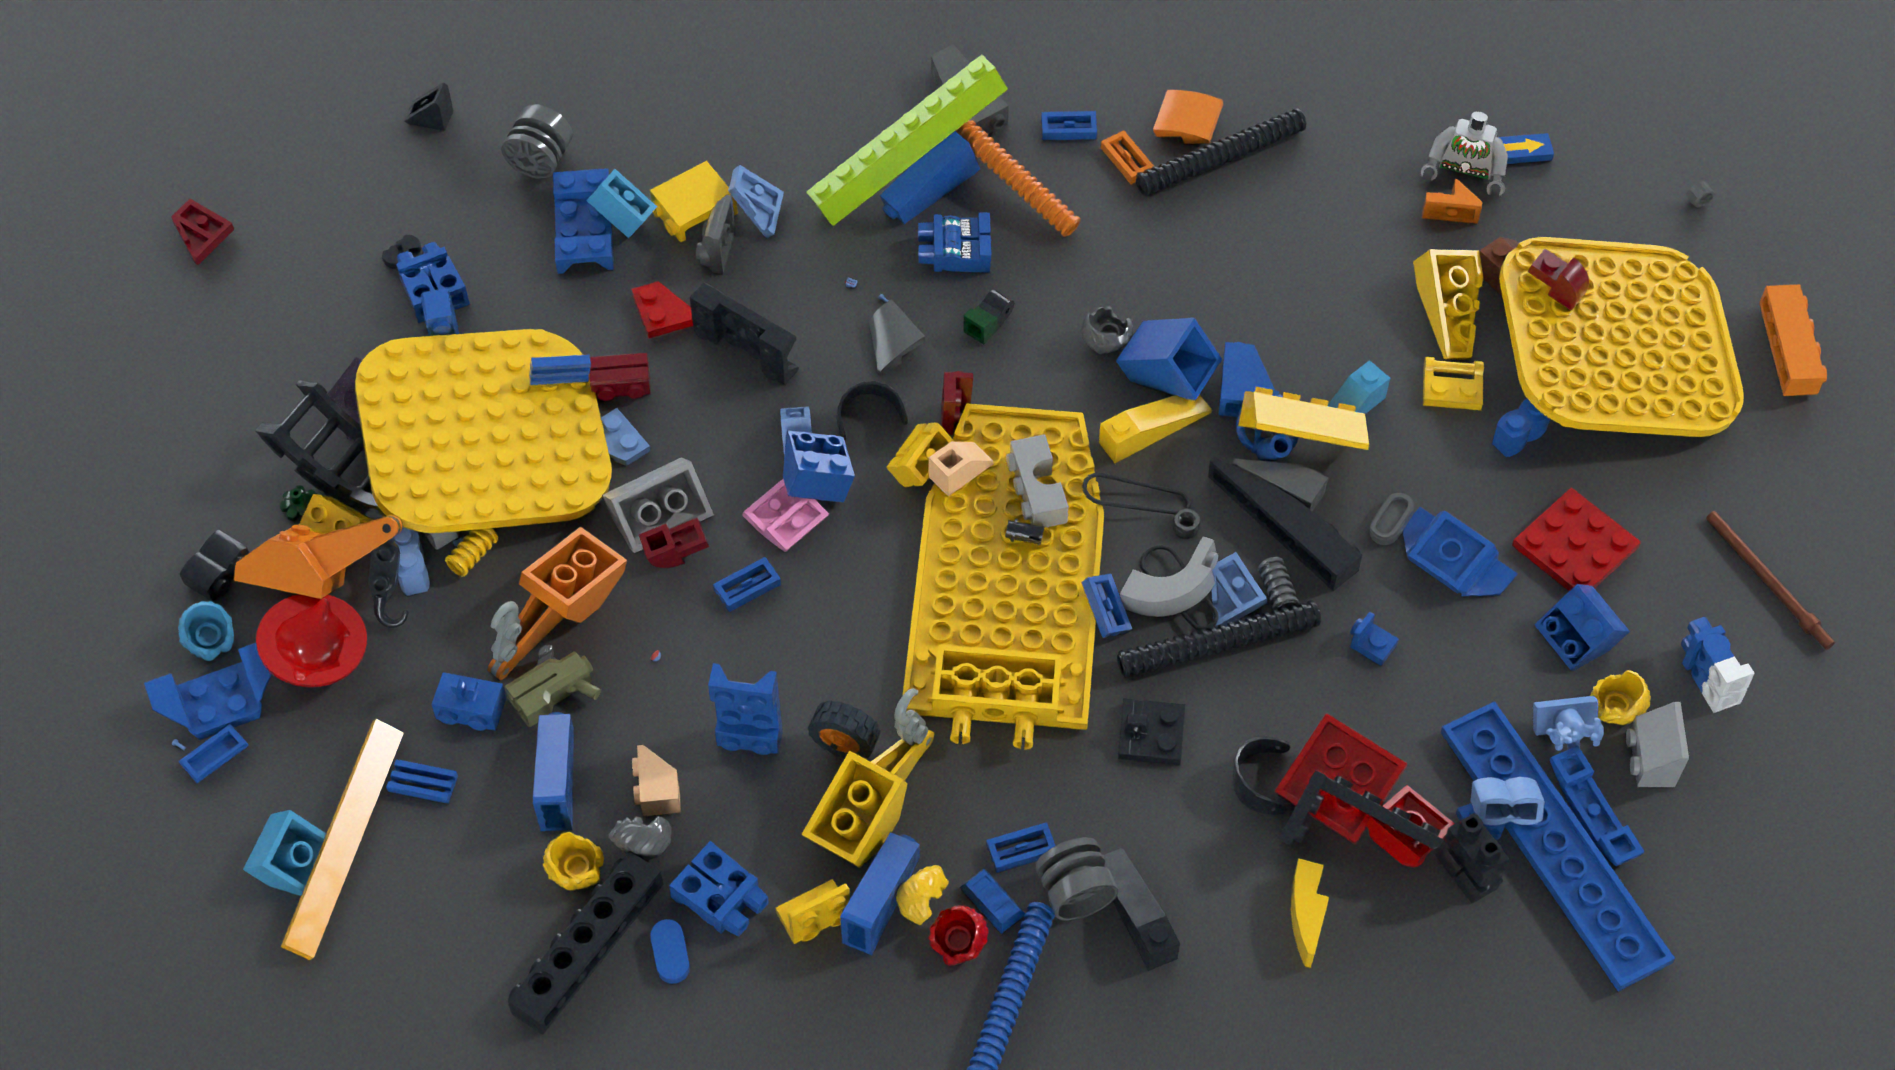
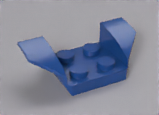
M1419 507L1403 530L1407 559L1457 594L1462 593L1461 596L1501 595L1518 575V573L1498 560L1499 552L1492 542L1446 511L1439 512L1435 517Z
M256 643L238 649L242 659L240 663L179 685L176 684L171 673L145 682L144 685L153 711L188 728L190 733L199 740L217 734L229 724L235 728L259 719L262 708L261 699L272 673L263 665L257 652Z

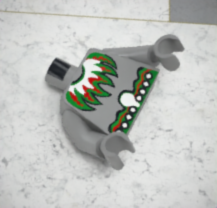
M1473 112L1470 121L1459 119L1455 127H1448L1435 138L1429 152V162L1421 168V176H1423L1424 170L1430 167L1434 169L1431 181L1434 180L1437 176V162L1440 163V168L1490 180L1492 175L1494 176L1493 181L1488 184L1487 193L1491 195L1492 185L1498 184L1501 189L1499 196H1501L1505 191V185L1501 180L1502 177H1505L1508 154L1502 140L1497 137V129L1494 126L1486 125L1488 116L1482 112Z

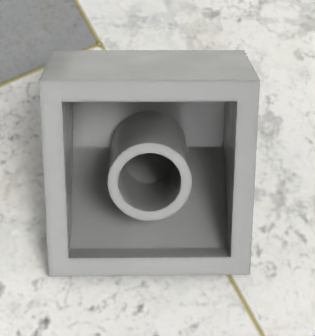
M1672 702L1636 716L1631 728L1627 729L1626 743L1627 747H1632L1633 754L1630 759L1631 775H1636L1637 787L1676 786L1689 760L1681 702Z

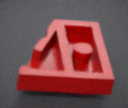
M659 281L631 289L634 302L649 339L693 326L691 307Z

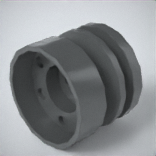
M528 105L521 110L513 128L505 138L501 146L502 155L507 163L520 173L536 179L548 178L552 176L562 157L561 155L564 154L573 138L572 127L556 111L541 105Z
M1082 837L1060 843L1040 856L1035 864V870L1041 878L1042 886L1049 890L1048 900L1055 916L1059 920H1074L1089 916L1106 907L1118 895V887L1111 871L1104 867L1105 858L1100 853V846L1094 838Z

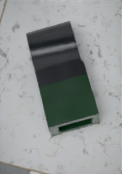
M991 290L974 310L970 308L964 314L963 332L984 345L1004 324V321L1011 314L1015 302L999 291ZM974 327L980 328L981 333L977 332Z

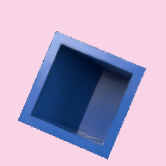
M1195 318L1143 321L1116 362L1130 382L1177 395L1188 400H1196L1222 361V358Z

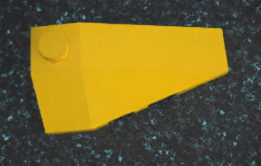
M1430 249L1413 261L1418 292L1443 358L1469 360L1472 358L1476 326L1474 325L1475 314L1479 310L1480 305L1478 293L1479 288L1483 284L1480 253L1474 250Z

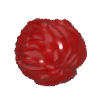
M964 905L942 910L930 927V935L928 936L930 946L937 953L943 955V961L948 966L971 961L979 956V953L988 942L989 929L986 926L987 922L981 914L976 912L975 908L971 909Z

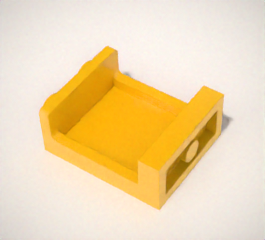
M705 161L651 189V201L657 206L652 213L656 218L660 217L664 221V226L671 236L675 235L680 242L686 240L685 231L708 219L718 201L725 195H731L728 192L729 187L712 166ZM732 197L735 216L738 214L737 202Z

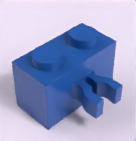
M443 672L431 705L436 719L448 725L459 723L469 725L475 730L483 731L490 729L496 731L507 698L502 683Z

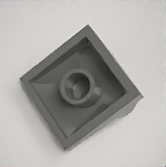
M725 195L714 206L708 221L705 220L703 224V241L697 245L696 259H700V264L708 266L712 273H724L736 231L732 195Z

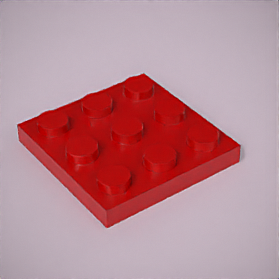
M1571 487L1513 540L1512 546L1570 591L1576 584L1589 585L1594 588L1599 586L1639 548L1641 541Z
M1326 713L1274 792L1296 806L1316 770L1332 780L1338 775L1353 783L1354 785L1351 790L1360 795H1363L1365 791L1372 793L1382 799L1380 804L1382 806L1408 765L1400 758ZM1322 790L1320 795L1324 797V801L1316 815L1312 813L1309 815L1356 845L1367 829L1366 824L1371 816Z

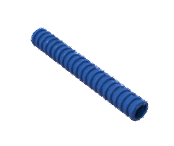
M1032 902L1028 904V911L1024 915L1025 920L1022 921L1021 929L1017 933L1018 938L1014 941L1015 947L1011 949L1012 956L1008 957V965L1004 968L1005 974L1000 979L1002 983L998 984V992L994 994L995 1001L991 1003V1010L987 1013L988 1019L984 1021L983 1027L985 1029H982L980 1032L981 1038L976 1042L978 1047L974 1048V1057H971L969 1061L971 1066L967 1067L966 1070H998L997 1065L1001 1064V1056L1005 1053L1004 1046H1007L1009 1042L1007 1037H1010L1012 1034L1011 1028L1016 1024L1015 1019L1018 1018V1010L1022 1007V1000L1026 996L1025 991L1029 988L1028 983L1032 980V973L1035 972V964L1039 961L1038 956L1042 953V946L1045 945V938L1049 934L1048 929L1052 926L1051 920L1055 918L1053 909L1044 903Z

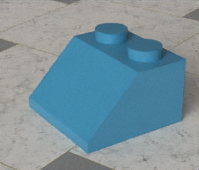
M291 810L271 814L243 870L270 887L301 896L326 833Z

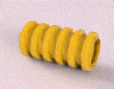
M493 528L471 530L469 535L463 538L464 542L461 541L457 548L451 551L452 555L446 556L447 566L455 574L466 576L468 570L473 569L474 563L480 561V556H485L486 550H490L492 544L498 541L495 530Z

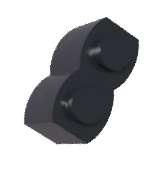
M217 530L206 540L200 551L187 561L179 575L186 586L210 601H214L228 591L230 582L235 575L236 563L249 554L248 548L222 531Z

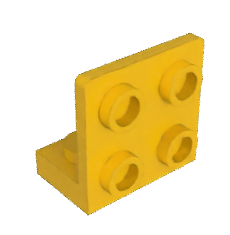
M313 494L299 525L310 527V531L325 534L372 521L373 519L331 496Z
M831 879L776 907V913L793 943L812 940L821 930L829 926L836 927L841 925L840 916L850 900V889L847 884L837 887L835 881Z

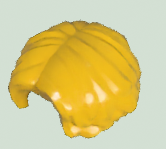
M1630 670L1625 671L1622 675H1610L1605 677V679L1598 680L1590 695L1595 696L1598 700V718L1603 722L1618 725L1630 724L1635 720L1636 716L1646 713L1650 707L1651 700L1650 691L1644 679L1638 673Z
M571 832L562 833L550 841L543 857V867L550 880L571 891L588 888L600 881L599 867L604 864V855L600 847L596 846L589 839L574 835Z
M939 865L920 869L903 882L897 891L896 902L901 914L915 924L921 925L932 915L929 907L930 898L939 899L943 895L942 891L949 884Z

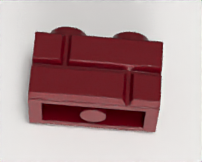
M647 353L590 357L591 392H595L596 398L609 401L614 397L628 396L636 399L643 395L651 394L650 368Z

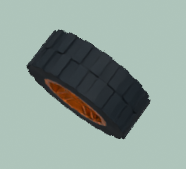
M839 701L821 702L817 706L807 728L809 736L812 737L815 743L824 750L826 749L830 753L842 758L847 756L849 750L864 759L869 758L881 732V728L878 727L879 724L870 715H867L861 709L853 707V705L844 704Z

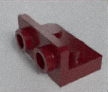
M962 371L944 372L941 426L950 435H953L954 423H958L960 420V411H964L967 403L971 404L973 373H964Z

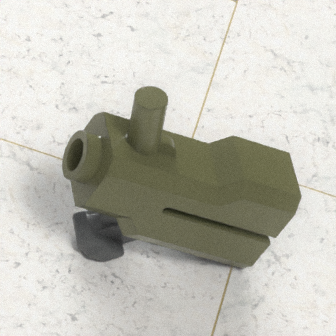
M545 645L540 648L537 666L504 686L508 700L528 727L538 723L539 715L552 713L555 704L577 691L594 700L601 693L600 688L591 684L590 673L593 671V668L584 655L579 657L574 651L558 660L553 657L554 650L552 645Z

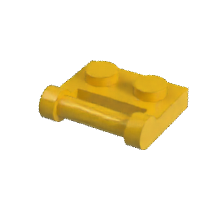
M1425 357L1423 368V406L1481 410L1483 405L1484 362L1474 361V364L1436 361L1434 357ZM1434 372L1472 375V379L1434 376Z

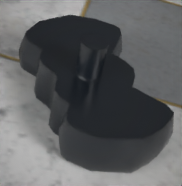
M404 235L395 245L383 251L382 259L385 265L389 268L397 269V255L406 251L419 253L421 251V243L413 235Z

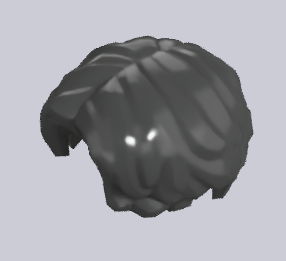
M1111 306L1107 308L1099 307L1095 312L1087 313L1086 318L1083 320L1080 329L1083 335L1082 339L1091 350L1098 354H1109L1125 348L1133 336V319L1126 318L1125 322H1123L1114 314Z
M657 816L649 825H645L642 822V818L635 817L630 821L626 817L623 821H616L615 827L609 833V839L621 851L627 854L631 851L643 860H651L661 856L670 845L672 832L670 823L660 816Z

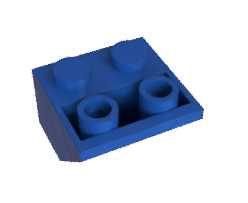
M788 430L783 468V479L788 496L844 502L855 477L844 437Z
M1576 584L1534 624L1571 671L1609 652L1630 632L1593 586Z

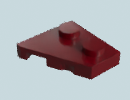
M189 199L171 216L176 229L197 265L234 231L232 222L192 199Z

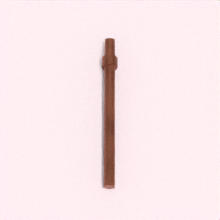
M1716 511L1711 512L1706 517L1708 522L1800 621L1798 625L1805 633H1811L1825 650L1831 648L1835 641L1820 626L1821 621L1813 613L1809 614Z

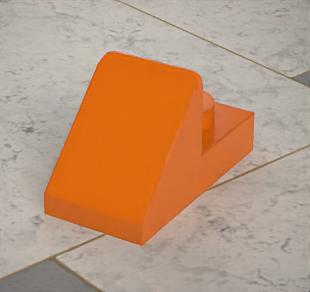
M1455 179L1451 195L1426 193L1422 218L1478 224L1482 210V201L1458 179Z

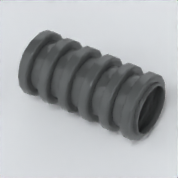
M1271 557L1259 564L1258 571L1261 574L1264 587L1267 589V595L1270 597V604L1273 605L1272 609L1280 612L1281 608L1286 607L1289 609L1291 605L1298 607L1299 600L1296 597L1295 590H1293V584L1290 582V576L1287 574L1284 560L1280 557Z

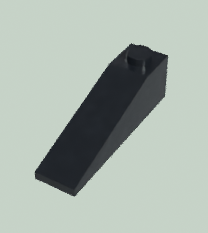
M1120 848L1103 855L1105 858L1104 867L1111 871L1118 887V895L1113 900V903L1147 970L1150 971L1177 960L1180 942L1167 916L1124 849Z

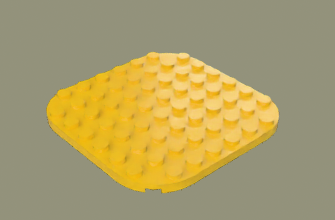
M1535 237L1520 242L1506 256L1501 266L1499 280L1518 378L1526 398L1542 414L1563 427L1689 437H1705L1722 432L1732 424L1743 405L1744 392L1720 294L1712 277L1703 267L1698 269L1693 263L1687 260L1689 256L1664 246L1555 237ZM1544 249H1547L1566 263H1569L1574 257L1583 265L1588 274L1589 288L1572 311L1548 296L1551 290L1550 286L1528 273L1530 266Z
M542 329L400 338L390 340L373 349L366 355L358 367L355 393L371 490L374 500L386 516H397L405 528L424 533H444L570 521L594 510L595 505L603 498L602 495L608 492L612 467L596 394L591 392L590 375L589 382L530 385L529 379L531 358L583 355L581 351L563 337Z

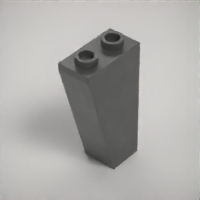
M954 44L931 55V74L937 89L970 63ZM999 96L969 121H975L976 126H980L982 132L985 131L988 134L995 130H1000L1008 124V105Z

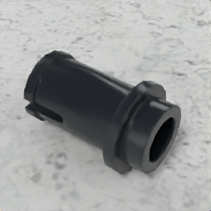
M1016 518L1015 521L1008 520L1005 538L1011 539L1010 542L1019 540L1041 545L1044 526L1021 523Z

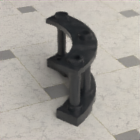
M299 380L295 385L305 395L304 398L281 424L275 425L262 422L255 432L280 458L286 455L297 465L294 471L325 495L331 496L351 508L356 506L366 511L365 515L373 520L386 517L376 504L373 494L369 493L371 491L369 474L359 486H353L340 477L364 449L361 425L346 414L327 395L326 389L321 384ZM314 405L328 420L308 444L302 448L290 437V431ZM338 427L352 438L354 442L331 469H326L314 460L313 455Z

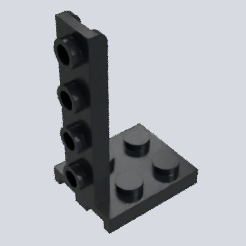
M1316 770L1279 837L1281 841L1290 846H1293L1295 841L1298 843L1302 842L1309 829L1305 821L1310 813L1317 814L1324 801V797L1320 795L1323 790L1431 849L1439 848L1444 840L1438 836L1440 833L1439 829L1425 822L1420 827L1409 821L1411 815L1394 806L1392 811L1381 806L1382 799L1372 793L1365 791L1363 795H1360L1351 790L1354 785L1353 783L1338 775L1332 780Z

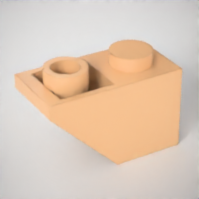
M951 441L929 457V478L947 496H950L993 465V460L974 442Z
M637 745L638 757L632 758L633 776H639V786H633L635 805H641L643 816L681 813L677 770L646 746Z

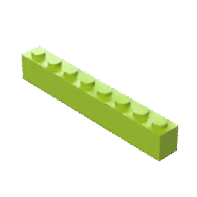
M980 55L913 109L905 113L890 127L882 131L881 134L867 145L859 149L853 156L840 164L830 174L817 182L806 193L832 226L836 225L1007 91V86L996 68L983 55Z

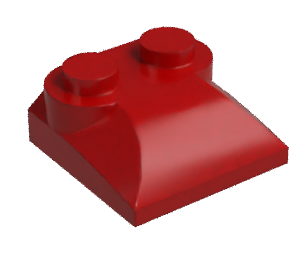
M1408 785L1383 805L1384 808L1390 811L1396 806L1411 815L1409 821L1420 827L1425 822L1439 829L1440 833L1438 836L1442 839L1445 838L1447 829L1455 824ZM1372 816L1366 824L1371 839L1407 867L1420 866L1426 856L1433 850Z

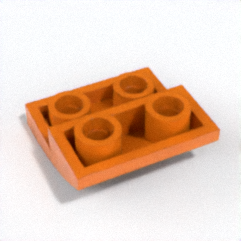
M1167 90L1153 128L1155 136L1182 137L1184 144L1210 143L1224 104L1222 99L1193 91Z

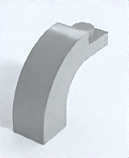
M1203 536L1189 563L1184 569L1174 575L1154 577L1133 569L1120 592L1124 608L1137 614L1159 617L1183 612L1199 603L1215 584L1212 570L1217 564L1218 553H1216L1214 540Z

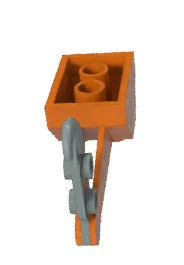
M580 527L523 570L519 585L529 591L531 596L519 616L518 605L513 601L504 603L495 613L491 622V628H495L497 637L491 647L493 659L488 666V672L499 680L505 679L514 667L563 618L582 623L597 611L623 575L627 560ZM547 605H548L549 608H548V609L543 613V615L539 618V616L542 614V612L544 611V609H545V608L547 607Z

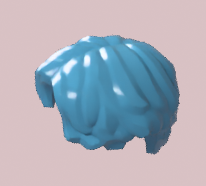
M212 601L195 603L185 610L179 619V642L196 657L212 661L221 651L228 652L232 648L234 643L232 617L228 615L222 606Z

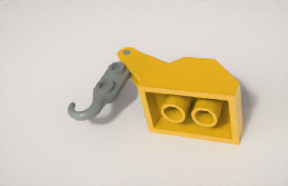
M915 688L908 690L901 697L895 709L894 727L897 729L898 736L902 739L871 762L849 750L801 834L808 840L859 868L881 849L888 835L895 828L900 819L908 785L905 780L934 739V732L925 726V720L913 710L906 712L910 700L919 693Z

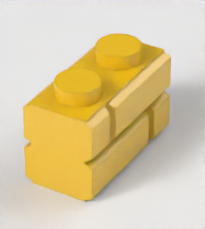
M937 422L917 424L896 453V457L887 465V469L904 487H911L913 485L923 486L929 478V457L954 440Z

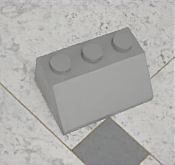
M682 457L602 495L615 525L633 553L643 549L639 538L641 533L667 523L670 529L697 517L699 521H702L714 515L692 462Z

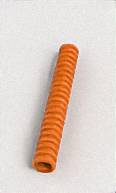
M968 120L956 130L958 134L970 143L977 158L981 157V162L987 163V167L993 169L994 174H1000L999 178L1006 180L1005 184L1007 186L1012 185L1011 189L1015 192L1018 191L1019 197L1024 196V201L1026 203L1030 202L1031 208H1037L1036 212L1043 214V219H1049V224L1055 225V230H1061L1063 237L1069 236L1077 229L1080 224V217H1074V212L1072 210L1068 211L1067 205H1061L1062 201L1055 199V194H1049L1048 188H1043V184L1037 182L1035 176L1031 177L1029 171H1024L1025 167L1018 165L1019 162L1016 159L1012 160V155L1006 154L1004 148L1000 149V144L994 143V139L988 137L987 132H982V128L976 126L975 121Z

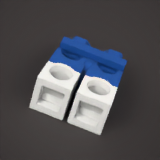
M1706 617L1689 622L1687 629L1690 635L1683 638L1681 646L1686 652L1682 662L1686 671L1691 669V675L1713 713L1741 704L1755 674L1749 664L1740 666L1730 650L1731 644L1726 636H1724L1726 632L1722 625L1712 628Z

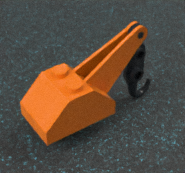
M388 515L325 534L310 531V527L305 525H293L291 528L281 531L280 534L265 541L239 560L235 566L234 581L321 599L344 585L345 569L347 566L372 551L368 585L374 601L375 617L383 626L396 628L405 623L409 614L407 610H404L398 619H391L386 614V603L397 586L400 549L394 539L402 530V522L395 515Z

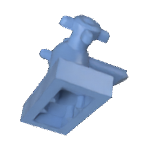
M1595 696L1533 702V731L1536 736L1549 735L1557 751L1562 750L1565 743L1567 744V750L1577 745L1580 748V740L1583 737H1590L1591 741H1593V746H1599L1600 740H1602L1604 735V727L1598 718V700Z

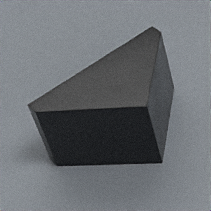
M443 82L415 99L404 121L409 125L445 131L454 111L448 85Z

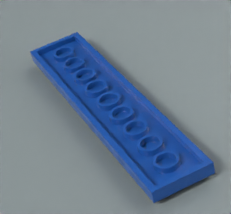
M1494 701L1442 726L1440 733L1473 781L1488 777L1498 778L1503 781L1515 777H1527L1536 780L1545 801L1542 821L1530 825H1521L1510 821L1505 824V827L1617 991L1671 965L1675 957Z

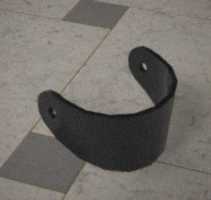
M877 381L861 382L850 387L841 397L837 410L838 431L840 437H844V441L846 440V434L841 419L842 408L850 399L860 394H874L884 397L895 406L903 424H908L906 410L898 393L887 384Z
M1258 736L1248 739L1239 747L1233 770L1234 791L1240 801L1251 810L1270 815H1280L1286 812V805L1284 803L1260 795L1248 786L1239 772V766L1246 758L1256 753L1288 752L1291 748L1288 741L1276 737Z

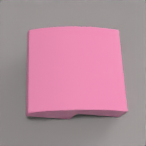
M782 479L747 508L742 516L770 542L784 552H787L828 517L829 513L815 499L788 496L784 479Z

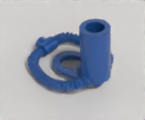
M1273 390L1272 396L1283 397L1279 394V391ZM1239 411L1236 421L1237 436H1239L1242 445L1256 454L1259 460L1271 462L1289 455L1296 446L1299 437L1291 436L1289 438L1284 434L1272 433L1274 436L1264 438L1261 437L1262 430L1254 429V443L1251 442L1247 435H1245V427L1238 426L1241 411Z

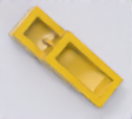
M1298 858L1291 893L1292 926L1305 967L1311 968L1329 897L1317 894L1324 865Z

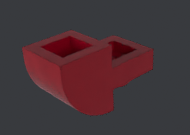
M1547 249L1542 251L1528 270V273L1551 287L1548 296L1571 311L1589 288L1588 274L1577 259L1573 257L1569 263H1566Z
M698 517L670 529L667 523L639 534L647 560L651 565L659 568H671L685 564L683 561L684 557L709 547Z

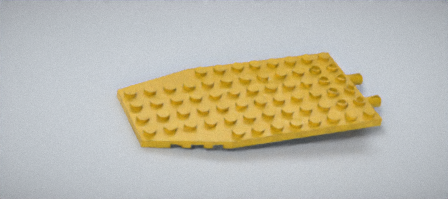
M967 403L955 429L953 440L954 442H974L993 460V465L950 496H947L934 483L926 497L903 695L912 688L917 689L919 692L918 695H914L910 700L906 712L913 710L921 716L953 718L950 740L954 743L959 744L960 732H962V744L970 742L971 720L1016 724L1013 746L1021 749L1022 738L1024 737V750L1033 747L1034 725L1087 730L1096 620L1081 582L1088 577L1100 575L1104 510L1103 505L1093 503L1083 493L1082 484L1084 479L1088 475L1095 473L1083 413ZM1045 434L1053 457L1052 475L1040 477L1037 481L1042 484L1061 482L1069 506L1068 522L1044 528L1041 545L1019 540L1010 542L1011 539L1005 538L1008 520L1015 521L1016 518L1018 522L1030 524V520H1025L1022 514L1021 502H1024L1022 495L1017 496L1013 481L1016 478L1014 471H1009L1006 462V454L1010 453V441ZM1096 477L1088 481L1087 491L1092 497L1100 500L1098 482Z

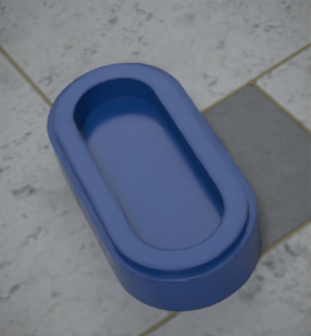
M661 920L653 926L650 933L656 968L659 977L664 982L676 984L683 981L690 971L683 930L674 920Z

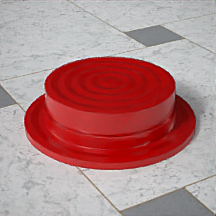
M297 594L281 600L263 616L257 629L256 647L263 665L275 677L296 686L321 687L344 679L357 668L366 651L367 632L361 616L345 601L331 595H326L320 599Z

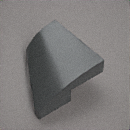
M892 299L883 304L868 322L873 352L877 363V372L880 376L902 364V356L925 343V336Z

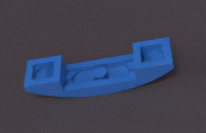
M1577 745L1552 756L1550 762L1566 800L1583 828L1603 855L1615 866L1643 855L1645 851L1628 825L1622 826L1593 780L1594 770L1579 746Z

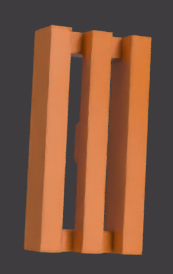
M1124 130L1101 141L1103 152L1130 184L1136 182L1137 173H1144L1146 169L1151 170L1154 166ZM1118 141H1121L1127 150H1124ZM1128 151H1129V152L1132 154V156L1137 160V162L1142 166V168H1139L1138 165L1133 161V159L1131 158V155L1128 153Z

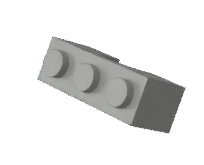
M1045 434L1010 441V453L1006 454V462L1009 471H1014L1016 476L1013 479L1017 496L1022 495L1024 501L1021 502L1024 519H1029L1031 525L1044 526V528L1066 524L1068 522L1069 506L1061 482L1042 484L1037 481L1040 477L1052 475L1053 457Z

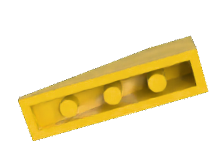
M1199 394L1196 400H1188L1175 395L1125 410L1100 423L1099 444L1116 464L1212 413V409Z

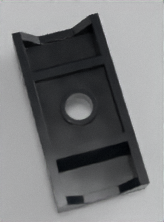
M704 282L689 297L693 329L699 338L709 340L717 345L724 337L729 344L741 347L755 359H761L764 375L770 380H777L783 385H786L797 373L799 367L788 361L787 358L796 342L795 335Z

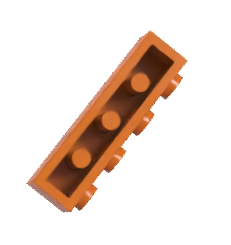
M1800 284L1766 286L1759 304L1783 396L1817 395L1822 384L1827 380V369L1821 363V348L1819 342L1815 341L1813 319H1809L1807 312L1808 299L1806 296H1803Z

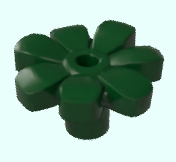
M298 485L291 491H286L283 494L284 501L280 502V509L282 512H287L289 520H297L299 514L302 518L313 494L316 493L312 489L305 492V488L302 485Z

